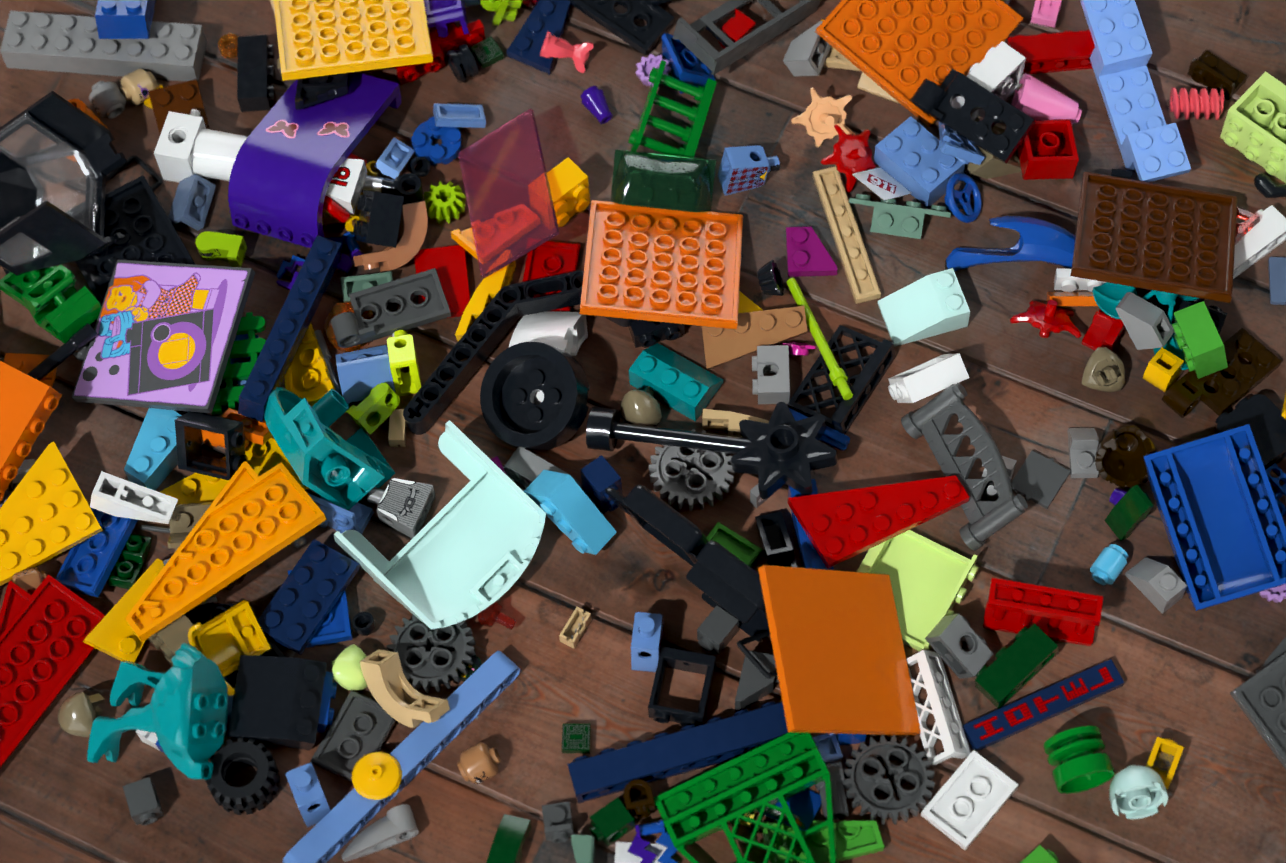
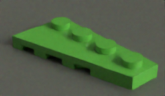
M762 821V823L774 827L777 826V823H769V821ZM812 821L808 829L824 821ZM839 821V823H834L837 862L884 851L877 821ZM782 823V830L794 833L792 827ZM760 827L764 845L769 846L774 831ZM828 828L808 837L806 840L815 863H830ZM779 833L774 848L788 853L793 838ZM797 841L793 855L807 860L799 841ZM772 852L769 863H785L787 857ZM793 859L790 861V863H802Z

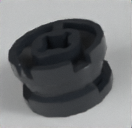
M465 43L458 45L456 50L450 49L446 51L448 64L458 82L462 83L466 81V77H474L479 74L476 61Z

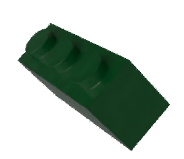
M1035 623L1029 629L1027 627L1022 628L1015 636L1016 641L1010 647L1005 645L995 655L996 660L990 666L985 664L975 675L977 677L975 679V687L998 709L1002 708L1058 654V645Z

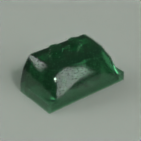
M616 149L611 201L624 205L689 212L711 211L717 160Z

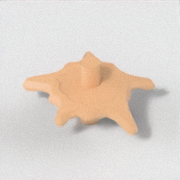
M811 88V104L805 112L792 119L793 124L805 125L807 134L814 137L817 147L821 146L824 139H833L834 136L838 135L834 128L836 124L846 134L856 135L845 125L844 121L847 117L844 107L851 101V95L840 99H834L831 96L823 98L817 94L814 88Z

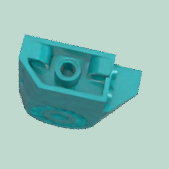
M276 387L269 395L264 419L269 431L302 484L336 506L349 511L374 487L380 488L395 474V471L363 428H360L347 441L332 431L330 426L349 409L348 403L337 391L330 389L311 407L306 398L301 399L283 387Z

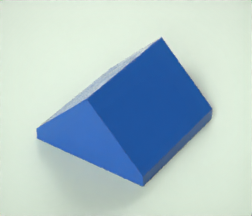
M664 33L662 35V56L664 60L669 61L668 66L671 68L670 73L673 78L696 87L699 85L703 86L708 78L716 80L714 75H712V71L681 41L673 39L671 34Z

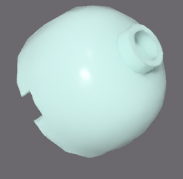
M1130 765L1114 776L1109 788V799L1114 813L1118 816V812L1123 813L1127 819H1141L1154 815L1158 812L1157 807L1162 803L1165 806L1168 801L1167 790L1160 775L1155 770L1145 766Z

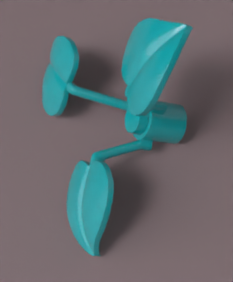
M1108 282L1093 287L1092 290L1098 307L1105 314L1115 319H1121L1115 308L1125 294L1132 292L1138 296L1136 289L1132 286ZM1151 290L1142 297L1147 301L1153 295H1156L1159 303L1168 305L1167 318L1170 324H1172L1177 296L1185 301L1199 299L1197 297ZM1173 333L1163 348L1184 360L1183 350H1179L1174 338L1175 333ZM1153 348L1154 354H1156L1160 350V348ZM1185 360L1181 367V370L1188 369Z

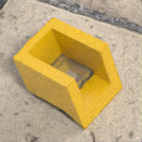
M1157 737L1146 767L1155 770L1168 789L1184 747L1171 739Z

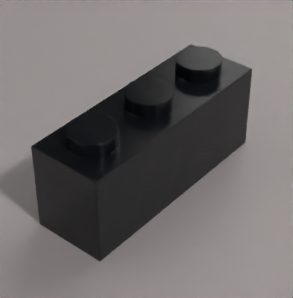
M267 35L238 36L237 100L241 112L271 110V100H275L274 86L271 85V80L275 79L274 65H271V59H275L274 44H269Z

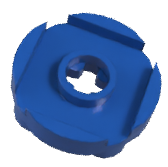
M434 116L420 124L411 138L415 156L426 158L430 166H435V163H443V165L451 163L459 156L462 148V138L458 127H436ZM434 139H441L442 144H435L433 146L432 141Z

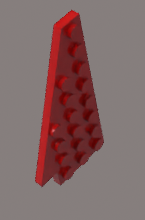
M49 574L32 595L10 580L0 611V769L94 651L95 648L84 643L83 640L106 616Z

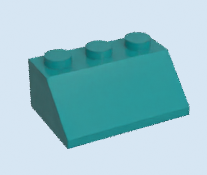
M659 343L644 349L629 369L630 385L640 390H645V387L649 386L655 393L653 397L695 422L724 382L720 377Z

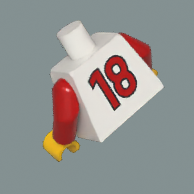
M352 153L333 176L325 195L323 208L341 223H345V229L353 233L352 221L359 220V216L350 217V213L354 214L366 175L377 176L378 173L371 170L377 169L374 167L377 161L373 160L367 163L365 159Z

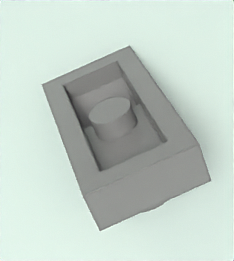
M1068 428L1070 478H1098L1099 472L1095 466V455L1099 444V437L1095 428Z

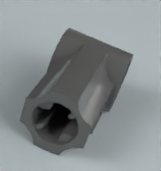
M834 762L825 765L831 776L834 820H840L848 816L849 812L843 787V768L841 762ZM822 781L815 784V788L820 794L824 819L828 820L825 782Z

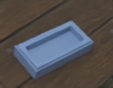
M434 103L433 105L436 127L485 128L486 118L483 105Z

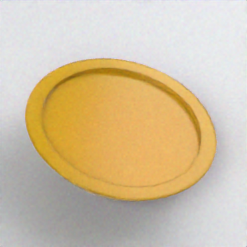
M371 752L364 755L357 761L352 771V783L355 790L361 796L371 800L389 797L398 789L402 780V769L399 762L392 755L385 752Z

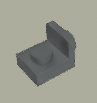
M570 802L542 805L546 841L552 840L553 843L568 841L571 835H574Z

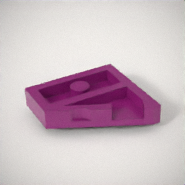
M786 227L788 277L837 275L838 269L835 262L812 227Z

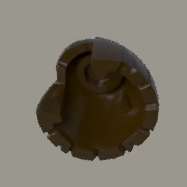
M1126 424L1118 429L1111 430L1103 438L1097 448L1095 466L1100 476L1104 480L1110 481L1111 484L1114 483L1120 487L1139 486L1142 482L1146 483L1149 481L1143 457L1158 451L1151 439L1137 426Z

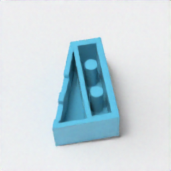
M148 409L124 468V472L130 482L156 491L178 464L175 419L182 416L174 410Z
M543 470L524 490L581 553L586 552L596 555L617 533L569 474Z

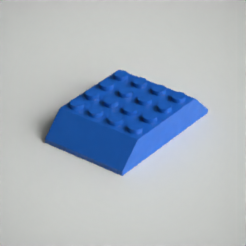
M1249 424L1143 457L1150 486L1183 582L1187 585V594L1196 611L1286 584V527Z

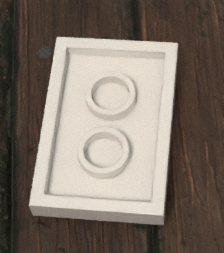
M973 750L922 810L921 816L966 851L1016 791L1018 784Z

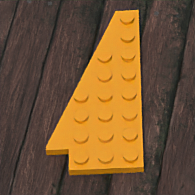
M247 461L243 462L125 619L141 642L145 641L327 520L325 514L282 462L261 476L256 474Z

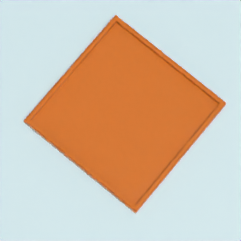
M763 565L758 568L788 732L911 736L921 733L890 576L887 574Z

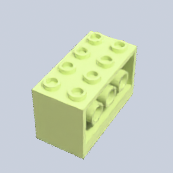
M1265 71L1228 110L1220 138L1227 145L1235 147L1247 159L1255 161L1267 173L1276 176L1285 184L1286 85Z

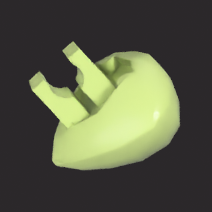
M355 644L345 648L332 661L333 680L347 690H363L368 688L360 665V661L367 656Z

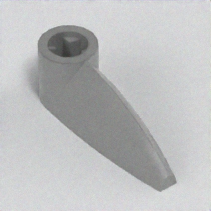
M408 804L395 806L386 813V816L364 829L342 853L343 861L354 860L415 837L419 830L411 806Z

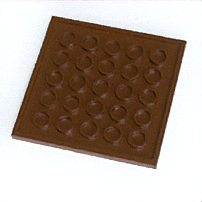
M1084 172L1070 276L1230 303L1233 289L1237 197Z

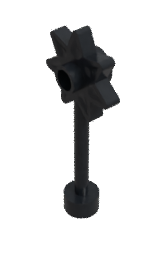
M785 402L777 403L769 423L741 420L739 427L743 438L620 423V415L617 409L592 407L587 421L586 444L588 449L614 451L617 440L620 439L733 453L735 455L732 456L731 463L734 472L758 474V488L762 499L769 498L785 483L804 496L811 495L813 490L810 471L837 464L836 450L819 441L826 430L825 416L818 414L796 421Z

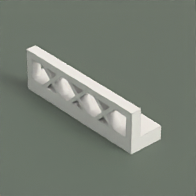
M922 650L906 660L921 730L920 737L927 760L932 762L931 766H935L951 757L964 759L971 752L942 658L937 652ZM918 662L920 671L917 679H914L911 676L909 667ZM921 687L925 688L928 694L924 705L918 699ZM929 712L934 714L935 724L932 730L928 729L926 725ZM938 738L942 740L945 751L935 755L933 747Z

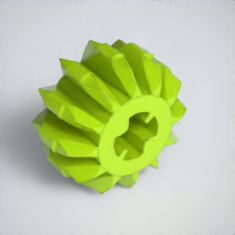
M441 180L437 187L430 185V191L424 194L428 217L430 219L436 218L438 224L443 219L448 224H450L451 218L459 220L460 213L465 212L466 196L462 193L461 187L459 185L453 186L451 180L446 185Z

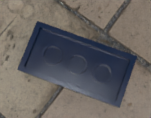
M313 539L257 620L264 635L301 655L360 569L359 563Z

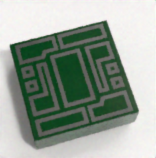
M492 36L470 47L471 53L482 69L504 59L503 52Z
M563 724L562 753H590L591 725Z

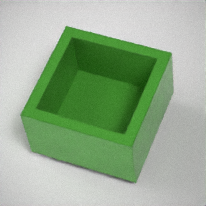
M1204 301L1174 312L1175 323L1171 324L1175 333L1174 338L1179 350H1183L1184 360L1189 372L1194 371L1197 378L1200 379L1228 368L1224 344Z

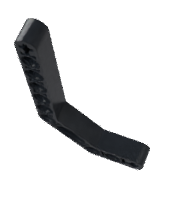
M584 270L511 284L500 289L403 410V416L409 430L413 434L422 435L433 426L519 317L580 305L582 288L580 287L583 284ZM562 290L560 293L533 298L534 296L539 294ZM605 317L622 327H629L630 323L635 321L634 319ZM485 338L483 341L476 342L478 339ZM453 377L451 380L445 381L447 378ZM432 397H437L435 400L429 401Z

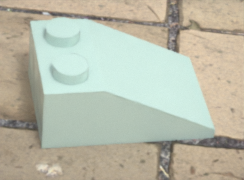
M953 268L929 274L880 299L877 303L894 347L968 327L970 310Z

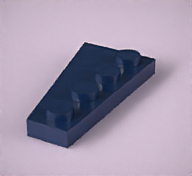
M539 0L507 49V56L547 74H551L554 57L550 59L541 57V47L547 31L558 38L562 37L564 24L568 18L572 3L569 0Z

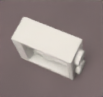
M960 353L942 354L888 378L890 383L888 390L891 397L897 400L898 403H914L946 389L952 384L955 385L968 379L969 375Z

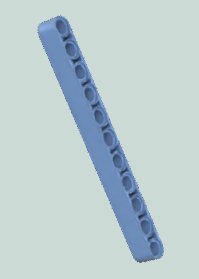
M502 651L495 652L446 699L450 707L448 712L440 716V719L436 722L425 723L423 721L390 753V755L396 758L402 769L401 783L392 795L380 800H371L361 796L354 788L289 850L283 858V863H327L518 677L521 669Z

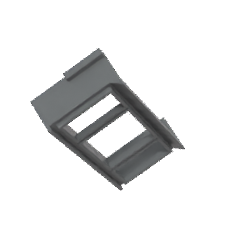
M729 0L691 24H688L682 17L679 18L673 39L681 41L712 71V75H715L816 12L821 0H799L798 4L783 13L769 0H756L775 18L735 43L715 23L733 13L735 8L738 10L752 0ZM707 29L726 48L718 52L699 33Z

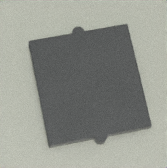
M1032 450L1012 480V490L1024 496L1026 501L1031 500L1048 509L1071 471L1055 463L1053 458L1048 459Z

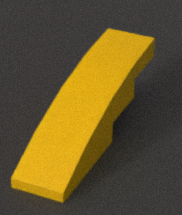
M507 251L496 262L475 290L456 330L455 336L457 341L462 338L500 289L510 285L516 267L512 251Z

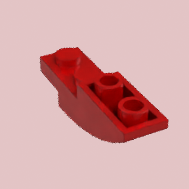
M480 19L468 24V34H464L462 27L457 28L454 22L446 24L448 28V35L446 37H440L437 29L431 32L429 36L433 62L396 67L400 85L415 81L418 77L436 72L444 67L446 51L450 49L456 50L458 45L463 43L471 47L485 40L484 26Z

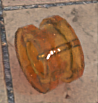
M234 34L223 35L218 41L221 55L227 59L236 58L238 37ZM229 44H234V47L230 46V49H226L225 46L228 45L229 47Z

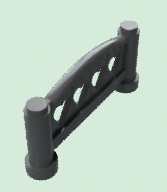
M960 383L949 386L916 412L910 411L901 418V423L912 438L918 439L924 435L945 477L956 475L969 495V501L961 505L969 523L960 528L959 532L965 544L970 549L976 551L985 545L987 538L1023 514L1028 504L1020 494L1013 495L1010 478L1002 455L986 427L964 404L963 401L967 396V391ZM957 414L958 422L963 425V431L960 434L944 435L952 415ZM968 436L970 438V445L975 447V453L972 456L956 457L963 438ZM980 458L982 460V467H985L987 470L986 477L983 479H968L975 460ZM989 481H993L994 489L999 492L998 500L979 501L986 484Z

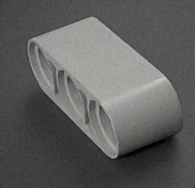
M521 447L516 449L503 467L506 475L526 488L543 470L568 474ZM571 476L581 488L579 481Z

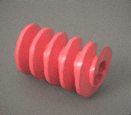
M1175 87L1171 88L1169 108L1170 112L1174 113L1175 119H1178L1181 112H1184L1185 119L1188 120L1192 112L1196 120H1199L1201 113H1204L1206 120H1209L1211 113H1214L1215 119L1219 120L1224 105L1223 89H1221L1218 95L1216 88H1212L1208 95L1206 88H1201L1199 94L1196 88H1191L1189 94L1186 88H1181L1179 93H1177Z

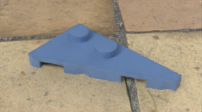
M939 122L941 152L956 157L965 164L971 162L980 165L985 156L977 146Z

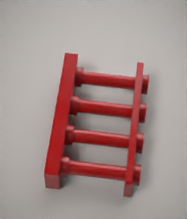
M992 578L989 598L985 608L983 628L1017 634L1022 628L1027 627L1029 629L1035 623L1052 640L1092 646L1095 626L1100 624L1103 596Z

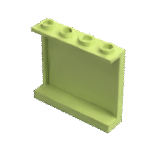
M908 530L870 548L856 572L887 574L890 576L903 644L920 652L922 650H930L932 646L925 638L944 616L955 613L952 610L956 602L959 604L962 602L967 591L964 586L968 580L971 582L974 580L979 567L976 566L977 555L974 554L970 560Z

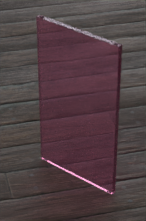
M531 108L458 153L481 277H488L560 234L535 115Z

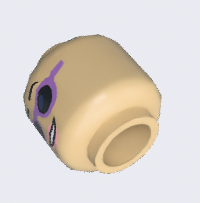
M137 69L121 78V87L119 89L125 96L126 101L139 105L150 97L148 91L155 90L158 83L150 71L146 72L144 69Z

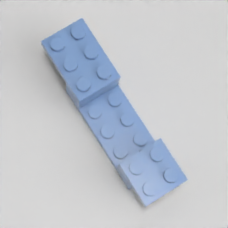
M1080 0L1095 45L1090 61L1126 170H1136L1139 181L1152 182L1189 173L1191 166L1176 122L1166 125L1147 68V63L1153 53L1135 0Z

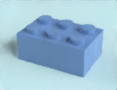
M912 116L875 145L874 162L909 190L911 195L927 209L946 193L947 183L954 174L964 173L965 163L959 161L956 157L943 154L940 150V140Z

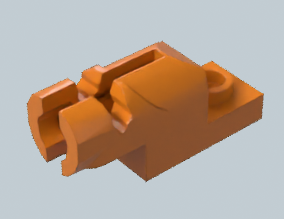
M228 408L221 416L222 418L243 422L245 448L251 442L264 445L272 437L265 420L260 422L238 414L237 410ZM201 429L202 443L206 444L209 440L212 446L225 448L224 434Z

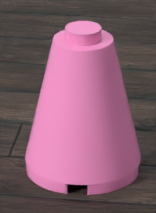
M1026 73L1023 74L1019 81L1023 86L1018 91H1015L1011 103L1012 106L1035 121L1071 120V125L1079 122L1082 109H1079V103Z

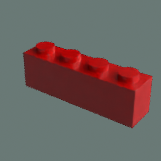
M1090 29L1050 34L1040 33L1027 36L1016 35L1007 38V45L1026 58L1023 74L1093 69L1090 56L1095 45Z

